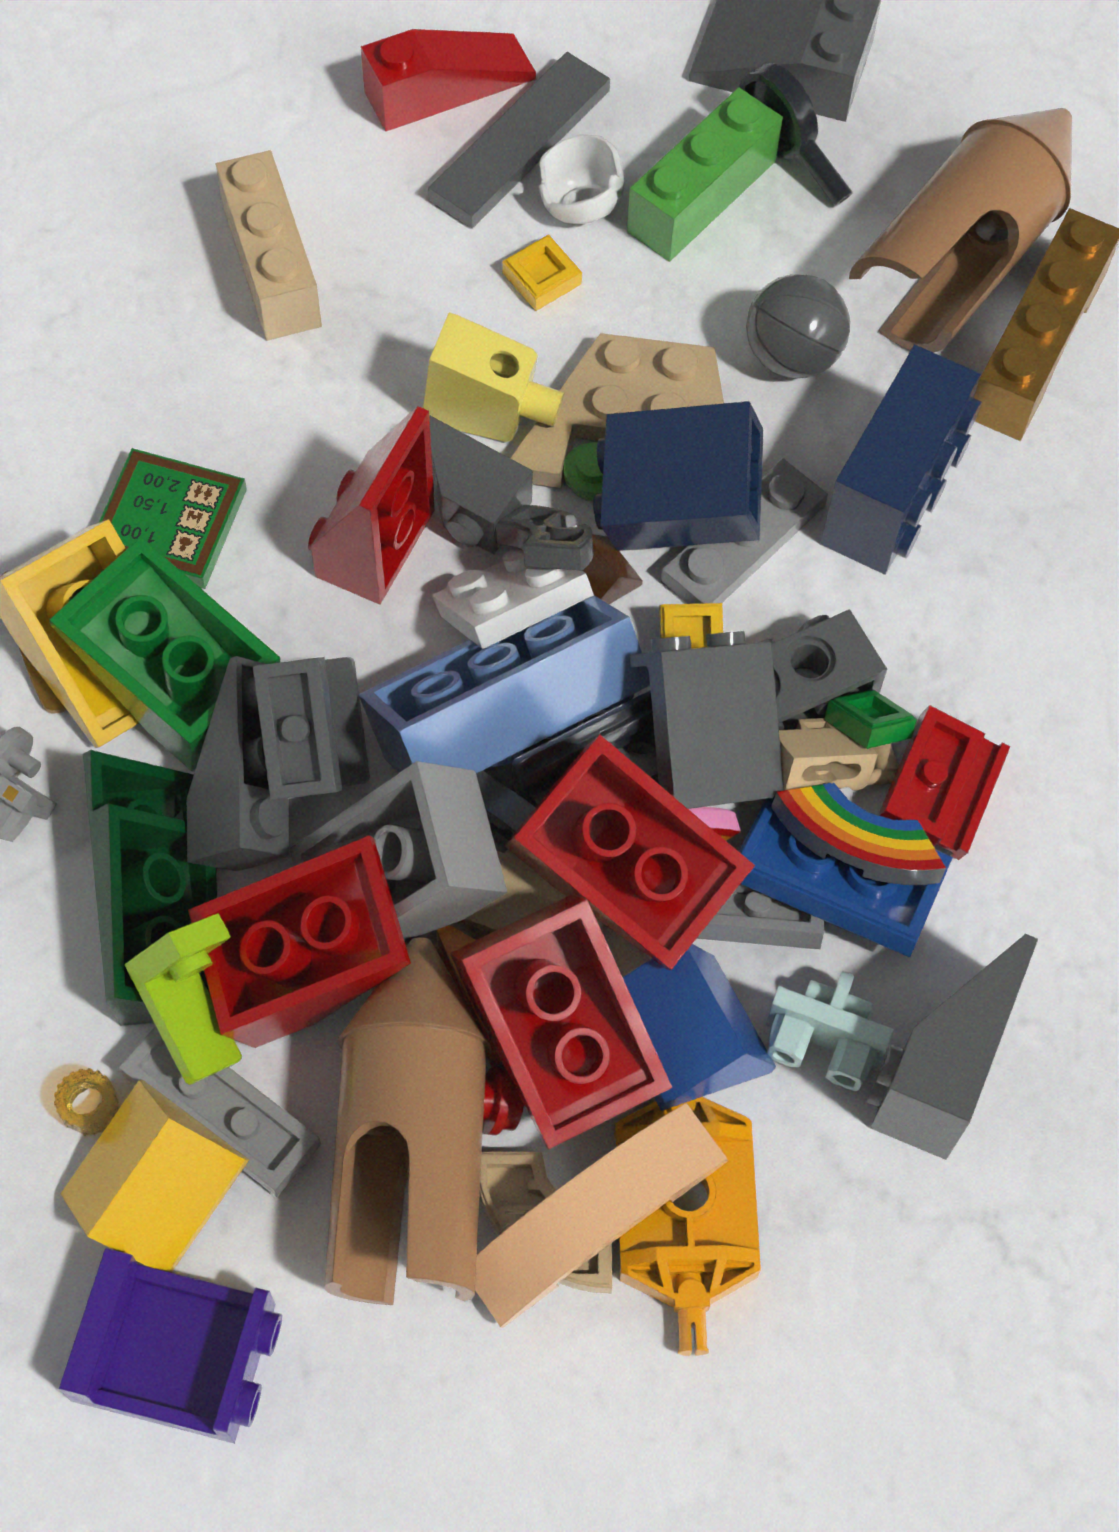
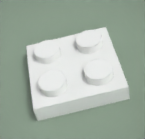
M518 547L506 552L502 557V562L483 571L470 570L458 574L448 582L449 587L432 595L440 616L482 649L594 596L585 572L525 567L523 550Z

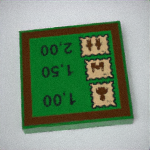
M132 448L99 522L110 520L126 550L142 537L196 585L206 589L246 493L245 478Z

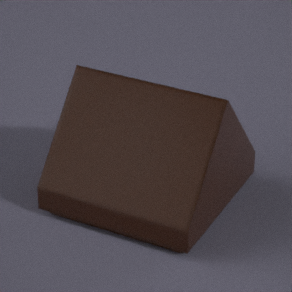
M592 534L594 556L589 565L582 571L587 574L594 596L611 604L641 586L643 580L621 552L617 551L608 536Z

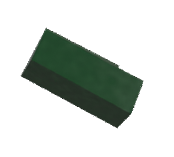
M89 750L83 753L106 1002L120 1026L154 1023L124 964L167 933L192 924L189 909L217 898L216 867L187 863V796L194 774ZM203 970L199 974L209 991L206 975Z

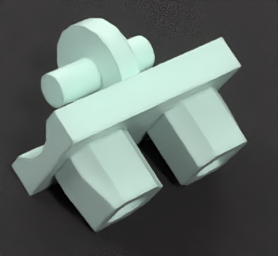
M842 971L836 989L810 980L805 996L786 988L778 987L766 1022V1026L771 1027L767 1054L773 1061L789 1067L800 1068L809 1042L834 1051L825 1078L836 1085L852 1091H858L872 1067H879L889 1046L894 1029L868 1019L873 1003L849 994L855 975Z

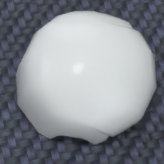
M579 134L561 140L546 151L539 161L541 173L539 190L546 210L551 212L553 217L565 223L586 224L605 217L612 212L623 195L624 174L618 150L602 136Z

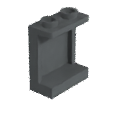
M745 631L706 634L707 647L691 648L690 636L651 639L652 652L630 654L631 667L646 666L649 670L659 779L657 783L688 809L774 798L777 791H784L771 642L746 643Z
M325 657L253 666L270 799L278 800L342 791V786L368 782L370 773L354 659L342 657L325 660Z

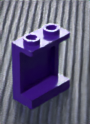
M105 1248L59 1390L71 1402L235 1444L240 1425L250 1427L255 1418L262 1385L253 1382L261 1354L271 1356L274 1352L281 1329L282 1314L274 1312L276 1304L271 1292L256 1287L253 1293L138 1265L133 1255Z

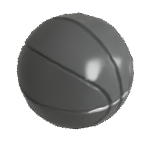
M790 274L778 277L768 283L756 295L748 312L746 323L747 338L753 354L771 372L790 378H808L826 371L840 358L842 351L845 350L848 343L850 316L844 299L827 281L811 275Z

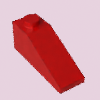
M410 29L361 46L364 92L386 132L536 80V71L514 33Z

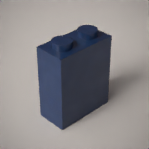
M750 401L606 415L605 437L599 438L597 443V461L600 472L603 474L602 493H596L593 510L597 528L605 532L617 551L760 540L763 427Z

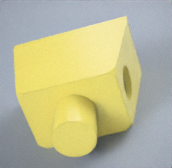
M449 312L429 359L423 408L429 410V416L431 415L459 431L509 442L513 440L522 416L554 427L565 392L533 382L538 354L534 349Z

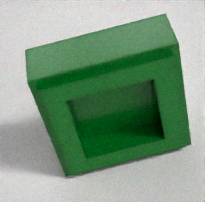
M876 690L829 700L824 719L866 749L912 739L917 719L911 713Z

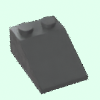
M717 0L690 70L689 81L733 93L739 88L741 79L765 62L777 63L788 70L801 83L811 99L817 115L846 122L873 43L881 0Z
M1024 934L913 1028L904 1048L891 1044L867 1099V1103L878 1107L871 1129L947 1160L972 1119L1038 938Z

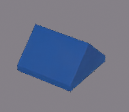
M692 944L672 970L668 971L655 960L650 959L623 977L672 1085L671 1089L654 1097L661 1111L770 1074L776 1068L774 1061L767 1054L764 1043L715 956Z

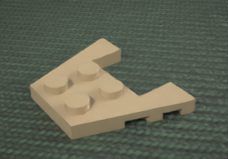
M600 333L559 390L565 392L554 427L537 421L511 459L533 470V484L562 488L564 461L572 450L574 440L581 438L598 441L599 438H604L607 414L723 404L724 400L715 347Z

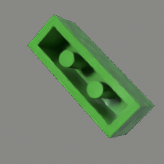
M740 87L737 88L630 187L627 232L670 262L776 162L783 117Z

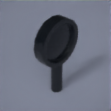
M765 62L744 76L740 81L739 87L783 117L777 157L790 160L798 156L835 207L853 194L852 190L815 142L818 135L817 116L811 99L801 83L788 70L777 63Z

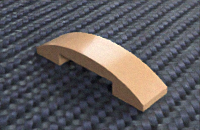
M683 1104L632 1136L579 1173L480 1251L476 1257L475 1291L501 1328L505 1327L559 1287L558 1282L669 1200L674 1202L728 1162V1159L688 1104Z

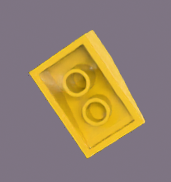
M109 519L84 528L0 576V617L16 644L95 748L103 746L139 723L51 627L49 619L126 550Z

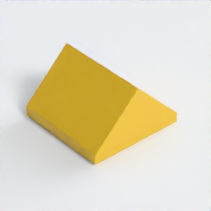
M139 1080L60 1194L87 1237L115 1251L131 1254L137 1262L145 1266L172 1273L249 1159L147 1082Z

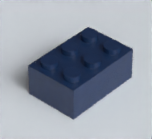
M913 345L835 481L820 545L884 575L888 572L896 555L903 558L908 557L921 531L922 525L919 522L925 510L932 513L945 488L947 480L944 477L949 467L957 468L969 445L972 435L968 433L982 406V401L974 398L981 376L980 373L918 345Z

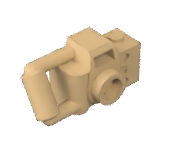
M825 718L799 719L796 730H779L784 790L833 782L839 789L849 787L852 790H860L867 785L891 784L899 767L892 743L866 749L826 722Z

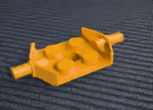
M704 1097L686 1103L728 1159V1162L700 1182L707 1192L706 1203L697 1210L684 1211L676 1207L669 1200L619 1237V1281L674 1307V1312L678 1313V1354L683 1356H690L692 1352L691 1328L694 1329L695 1356L709 1353L707 1348L706 1312L709 1311L710 1305L755 1280L761 1271L752 1121L746 1116ZM655 1101L615 1123L614 1139H616V1147L683 1104L661 1111Z

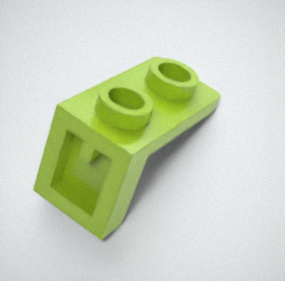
M219 913L167 933L124 964L177 1068L188 1085L195 1084L225 1070L242 1059V1054L235 1041L221 1035L211 995L199 972L213 964L208 953L231 938Z

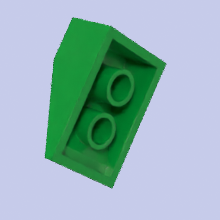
M142 537L136 540L49 619L51 627L138 723L192 772L197 767L230 658L237 656L264 664L280 663V656Z

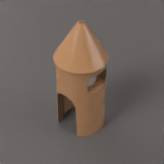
M1058 108L987 119L970 126L964 133L961 144L851 268L849 279H861L874 266L888 267L904 274L910 279H920L879 330L882 335L909 350L912 349L914 344L933 353L944 349L1049 224L1062 217L1068 209L1071 200L1072 115L1067 109ZM1008 229V237L1005 240L999 242L989 241L997 231Z
M414 938L406 946L411 964L376 986L337 1040L338 1046L342 1049L324 1289L326 1292L340 1298L381 1305H393L404 1191L408 1178L406 1278L416 1282L453 1288L456 1290L455 1298L464 1302L471 1300L475 1296L486 1058L491 1054L492 1046L432 941L426 938Z

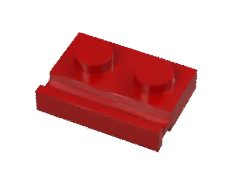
M929 705L920 714L913 737L907 745L878 815L892 820H918L933 847L939 845L951 851V857L960 860L969 852L1011 746L1003 742L997 745L984 738L986 733Z

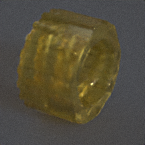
M88 1068V1070L79 1069V1071L71 1072L69 1076L62 1079L61 1084L57 1085V1092L54 1093L56 1112L66 1128L80 1132L83 1136L103 1132L119 1110V1098L109 1078L106 1075L103 1076L99 1070L93 1071ZM88 1088L96 1089L101 1093L102 1102L95 1110L86 1114H77L73 1111L72 1104L80 1093Z

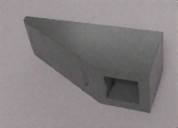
M237 656L229 660L187 796V863L239 871L290 857L288 798L271 800L253 672V666L265 665L264 663Z

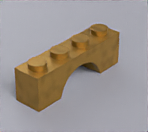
M1068 209L979 379L974 398L982 401V406L975 422L1018 441L1022 440L1043 399L1055 368L1083 312L1086 313L1108 271L1119 242V228L1074 209Z

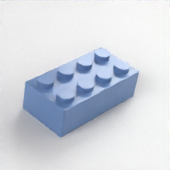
M592 596L487 648L482 649L473 641L468 640L358 694L384 759L399 773L416 761L474 770L478 773L490 766L498 767L512 763L515 758L523 754L524 749L545 738H556L578 727L579 721L601 710H611L633 699L634 693L650 686V677L646 666L631 667L630 654L642 653L630 617L598 597Z

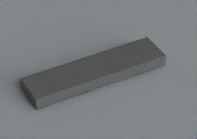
M566 52L428 187L429 201L473 229L540 161L542 155L558 143L610 91V78L571 53Z

